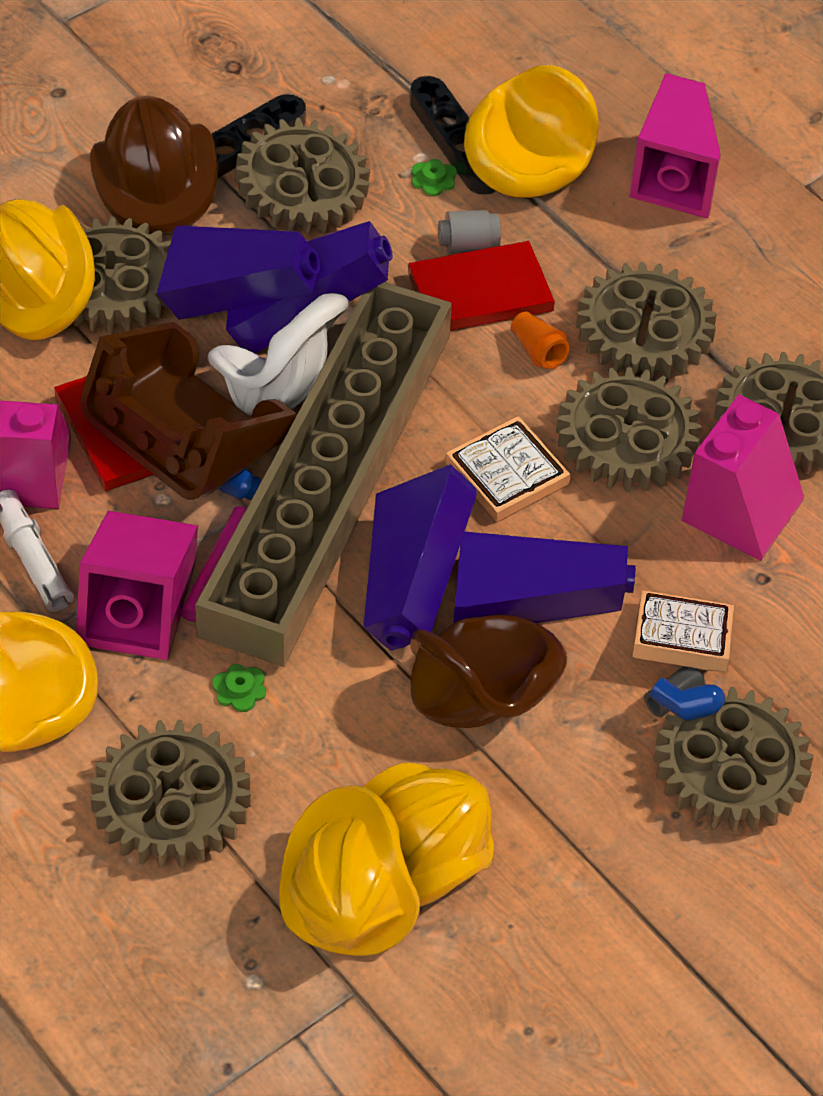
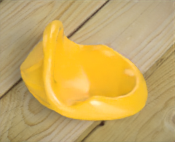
M539 65L510 78L491 90L477 104L470 115L465 130L464 148L472 170L491 189L511 197H538L566 187L584 172L593 155L599 131V117L595 100L588 87L576 75L558 66Z
M8 200L0 204V324L11 333L23 339L43 340L50 338L69 327L83 312L89 302L95 282V265L91 244L83 227L67 206L60 205L52 210L33 200Z
M21 611L0 612V752H15L44 745L74 730L90 714L98 693L96 664L90 649L81 636L58 620L40 614Z
M400 763L382 771L363 786L374 792L386 803L398 823L402 854L412 883L418 892L420 907L443 897L462 882L491 866L494 857V842L491 834L492 816L489 796L485 786L474 777L453 769H431L422 764Z
M348 785L337 787L315 799L295 823L284 853L279 886V904L282 918L286 926L306 943L322 950L354 956L382 953L393 948L408 936L415 926L419 915V895L412 883L402 854L398 823L386 803L374 792L361 786Z

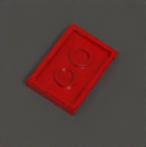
M530 241L408 263V275L415 292L452 303L450 331L514 319L518 314L525 311L532 315L554 311L555 300Z
M87 376L54 387L55 397L105 492L153 475L91 426L84 418L80 400Z

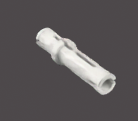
M10 489L1 491L0 523L4 529V540L8 547L11 548L13 546L32 582L40 593L47 610L57 612L66 608L68 604L63 596H65L68 602L72 603L74 595L40 537L41 529L35 519L31 520L27 515L16 491Z

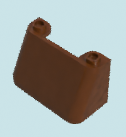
M175 322L100 336L81 394L80 404L84 418L96 430L187 500H195L210 495L282 443L296 418L297 413L276 399H267L258 403L250 417L194 375L199 359L198 345L191 334Z

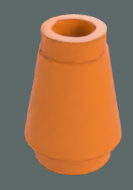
M526 311L521 312L513 319L511 331L515 334L534 365L546 369H554L566 360L570 351V345L564 332Z

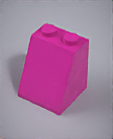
M665 73L638 136L629 197L703 218H709L721 153L705 83Z
M738 394L694 453L682 521L761 561L803 502L804 494L780 415Z
M0 400V492L8 489L16 491L23 507L59 509L71 443V433L58 404Z
M107 511L80 562L76 633L81 636L88 647L168 660L181 617L180 611L185 603L195 568L198 525Z

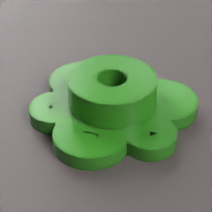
M432 159L427 163H416L412 167V185L418 189L423 188L424 193L429 196H438L443 190L449 191L454 188L457 170L454 166L442 164L437 159Z
M234 664L229 667L228 672L218 673L213 678V688L218 693V702L222 706L232 705L239 712H248L255 706V701L263 700L266 697V688L263 686L264 673L259 668L250 667L245 669L240 664Z

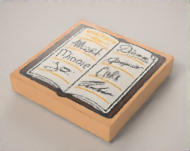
M519 416L446 452L445 463L447 465L451 464L477 489L476 499L496 522L570 483L571 474Z
M642 590L632 657L727 673L734 605Z

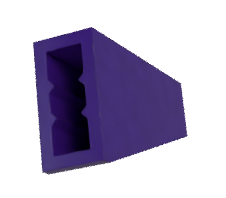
M367 221L307 241L311 248L317 251L321 259L320 271L316 277L313 293L228 310L226 331L239 347L257 353L268 347L271 338L319 296L335 293L345 296L349 302L388 281L389 261L393 257L389 240L386 236H381L373 224Z
M177 226L173 232L157 295L177 319L181 320L312 294L317 274L320 271L321 259L317 251L311 248L302 234L296 231Z
M451 464L376 493L363 628L390 651L410 645L412 634L417 629L432 631L477 496V489Z
M464 532L460 545L453 623L465 618L488 615H512L535 623L622 611L624 594L633 593L636 566L627 565L628 546Z

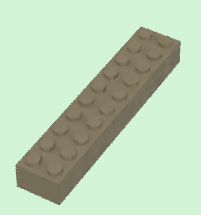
M386 282L361 295L195 604L197 638L282 667L285 666L450 338L451 302Z

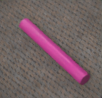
M242 506L234 507L180 611L184 619L191 622L196 621L195 604L241 521L246 508Z

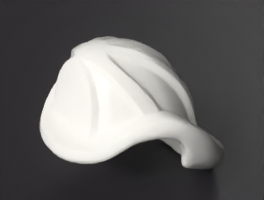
M335 293L319 296L271 338L267 358H262L251 351L231 345H221L210 350L208 361L213 368L224 376L228 391L236 407L251 417L255 406L263 400L276 399L290 409L299 405L309 394L326 362L327 331L337 318L348 309V299L343 295Z

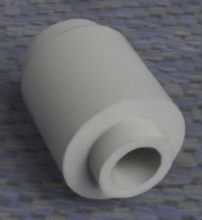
M487 209L447 211L445 220L438 221V240L440 246H446L449 254L500 246L501 226L498 213H488Z

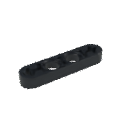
M422 76L415 79L411 83L410 106L450 164L456 168L457 174L464 184L477 194L486 195L495 192L474 173L467 160L466 153L455 148L456 145L464 143L465 130L469 120L466 112L441 79L434 76ZM446 117L454 119L456 123L453 125H442L436 120Z
M282 94L213 132L211 135L215 148L228 146L235 150L230 154L224 155L216 152L218 178L236 168L237 156L242 151L243 142H251V135L246 133L252 128L264 130L265 124H269L275 130H278L281 119L289 127H294L296 118H300L303 126H305L306 105L302 98L292 94Z

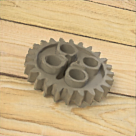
M296 118L295 126L289 127L281 119L278 130H275L269 124H265L263 135L254 131L251 135V142H243L242 151L238 153L235 182L239 183L238 195L247 196L246 208L258 206V219L268 215L272 216V227H276L283 221L287 223V231H293L296 225H301L304 233L309 234L311 225H316L322 233H326L328 222L340 228L343 217L353 220L355 209L361 210L363 208L364 198H367L370 184L368 182L370 169L365 168L367 158L363 155H357L358 144L346 146L348 136L346 133L337 137L333 136L332 125H329L322 131L318 129L317 120H313L309 127H304L301 119Z
M110 217L108 225H102L97 218H93V227L89 229L81 224L93 252L95 282L87 306L73 322V325L77 327L86 320L89 321L90 331H94L99 324H105L107 332L112 333L115 324L121 323L125 331H130V321L136 320L142 326H146L147 314L160 318L161 306L167 307V305L157 295V290L171 240L163 242L160 230L149 234L148 223L140 225L137 229L133 228L132 218H128L123 225H117L115 217Z
M640 262L638 271H632L630 266L625 263L623 264L621 274L609 268L607 269L606 280L595 276L593 287L585 286L583 298H579L576 328L580 329L579 340L581 342H588V354L600 352L598 361L600 365L613 361L614 370L617 373L624 367H631L634 377H636L639 370H649L650 380L653 379L655 371H661L663 376L668 379L673 367L684 374L686 373L688 362L698 365L701 354L707 355L709 353L710 343L714 340L717 313L712 312L713 300L704 299V287L692 289V277L685 278L682 281L677 279L678 269L676 268L667 275L663 273L662 264H657L654 271H648L645 263ZM654 295L653 312L650 316L645 344L638 346L639 331L642 327L648 296Z
M781 352L779 361H773L768 353H764L761 364L751 357L747 358L745 368L735 365L732 376H724L722 388H718L714 418L720 420L737 395L740 394L778 413L781 419L788 388L794 386L797 388L785 434L794 465H800L806 474H810L813 462L823 469V372L819 371L821 361L816 360L808 366L804 364V355L800 354L795 362L789 361L785 352Z
M627 367L625 376H618L613 368H609L608 378L604 379L601 375L594 372L592 373L591 384L580 379L577 384V391H567L566 402L560 403L559 416L557 418L556 433H559L558 447L566 448L564 457L566 461L577 459L575 469L577 473L587 469L591 470V482H595L603 476L607 478V488L609 489L615 485L616 481H622L627 492H630L633 482H639L643 490L648 491L650 480L654 479L663 487L666 485L667 474L678 479L682 467L690 468L692 457L698 449L702 425L697 423L699 411L690 410L691 397L679 398L681 390L679 385L669 389L665 388V376L653 382L650 380L649 370H645L641 377H634L631 367Z
M730 687L724 705L713 715L691 721L683 720L677 715L667 714L665 716L663 729L658 731L654 754V762L658 764L656 778L657 780H667L664 789L665 796L680 794L676 807L678 810L685 809L690 805L695 808L693 814L695 822L707 814L711 816V827L713 829H716L721 820L724 819L729 821L732 832H737L740 821L745 820L752 831H757L760 817L773 826L776 823L779 812L789 816L794 802L801 803L812 775L810 768L813 762V755L807 753L810 739L808 737H799L802 726L801 722L787 724L786 720L789 709L784 708L773 712L771 710L773 698L768 697L759 704L755 702L753 690H750L746 697L741 699L738 698L735 688ZM726 728H732V729H735V730H737V731H736V732H735V731H730V730H728V729H726ZM693 755H701L705 759L696 758ZM761 758L770 759V760H772L773 762H766V761L762 760ZM728 786H737L742 790H734L729 788Z
M158 720L156 732L151 734L146 728L139 725L138 739L133 740L125 734L120 735L121 750L108 746L106 748L107 762H96L97 777L92 778L90 781L91 793L93 795L90 797L91 809L93 813H96L97 829H105L106 842L108 844L120 841L122 856H126L134 849H137L139 864L143 865L151 855H155L158 857L159 868L165 867L169 857H176L177 863L183 868L186 864V855L192 853L202 863L205 861L204 848L209 846L214 851L221 853L223 851L221 836L235 840L237 838L236 824H246V808L251 807V791H249L250 773H245L244 757H235L234 744L232 742L220 746V732L215 731L207 738L202 737V724L200 723L194 726L191 732H185L183 721L178 720L174 729L167 731L162 720ZM162 762H172V763H174V764H171V765H168V766H161V765H159V763H162ZM201 786H212V787H214V788L209 789V790H200V789H198V787H201ZM132 796H143V797H144L143 799H140V800H129V799H128L129 797H132ZM173 820L184 821L183 824L179 825L167 824Z

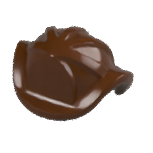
M146 95L127 101L111 119L105 134V140L95 143L90 152L91 172L97 192L106 209L121 225L128 218H132L133 228L137 229L140 225L148 223L149 234L159 230L162 232V235L171 234L174 232L175 227L182 225L191 226L201 219L214 198L218 178V162L214 140L210 131L203 124H190L187 117L177 107L164 99Z
M488 615L465 618L451 624L438 636L428 630L417 629L413 632L410 640L411 651L416 656L411 675V698L415 708L426 718L435 723L454 728H475L492 723L500 717H516L540 703L558 683L567 665V653L559 639L548 629L533 621L512 615Z

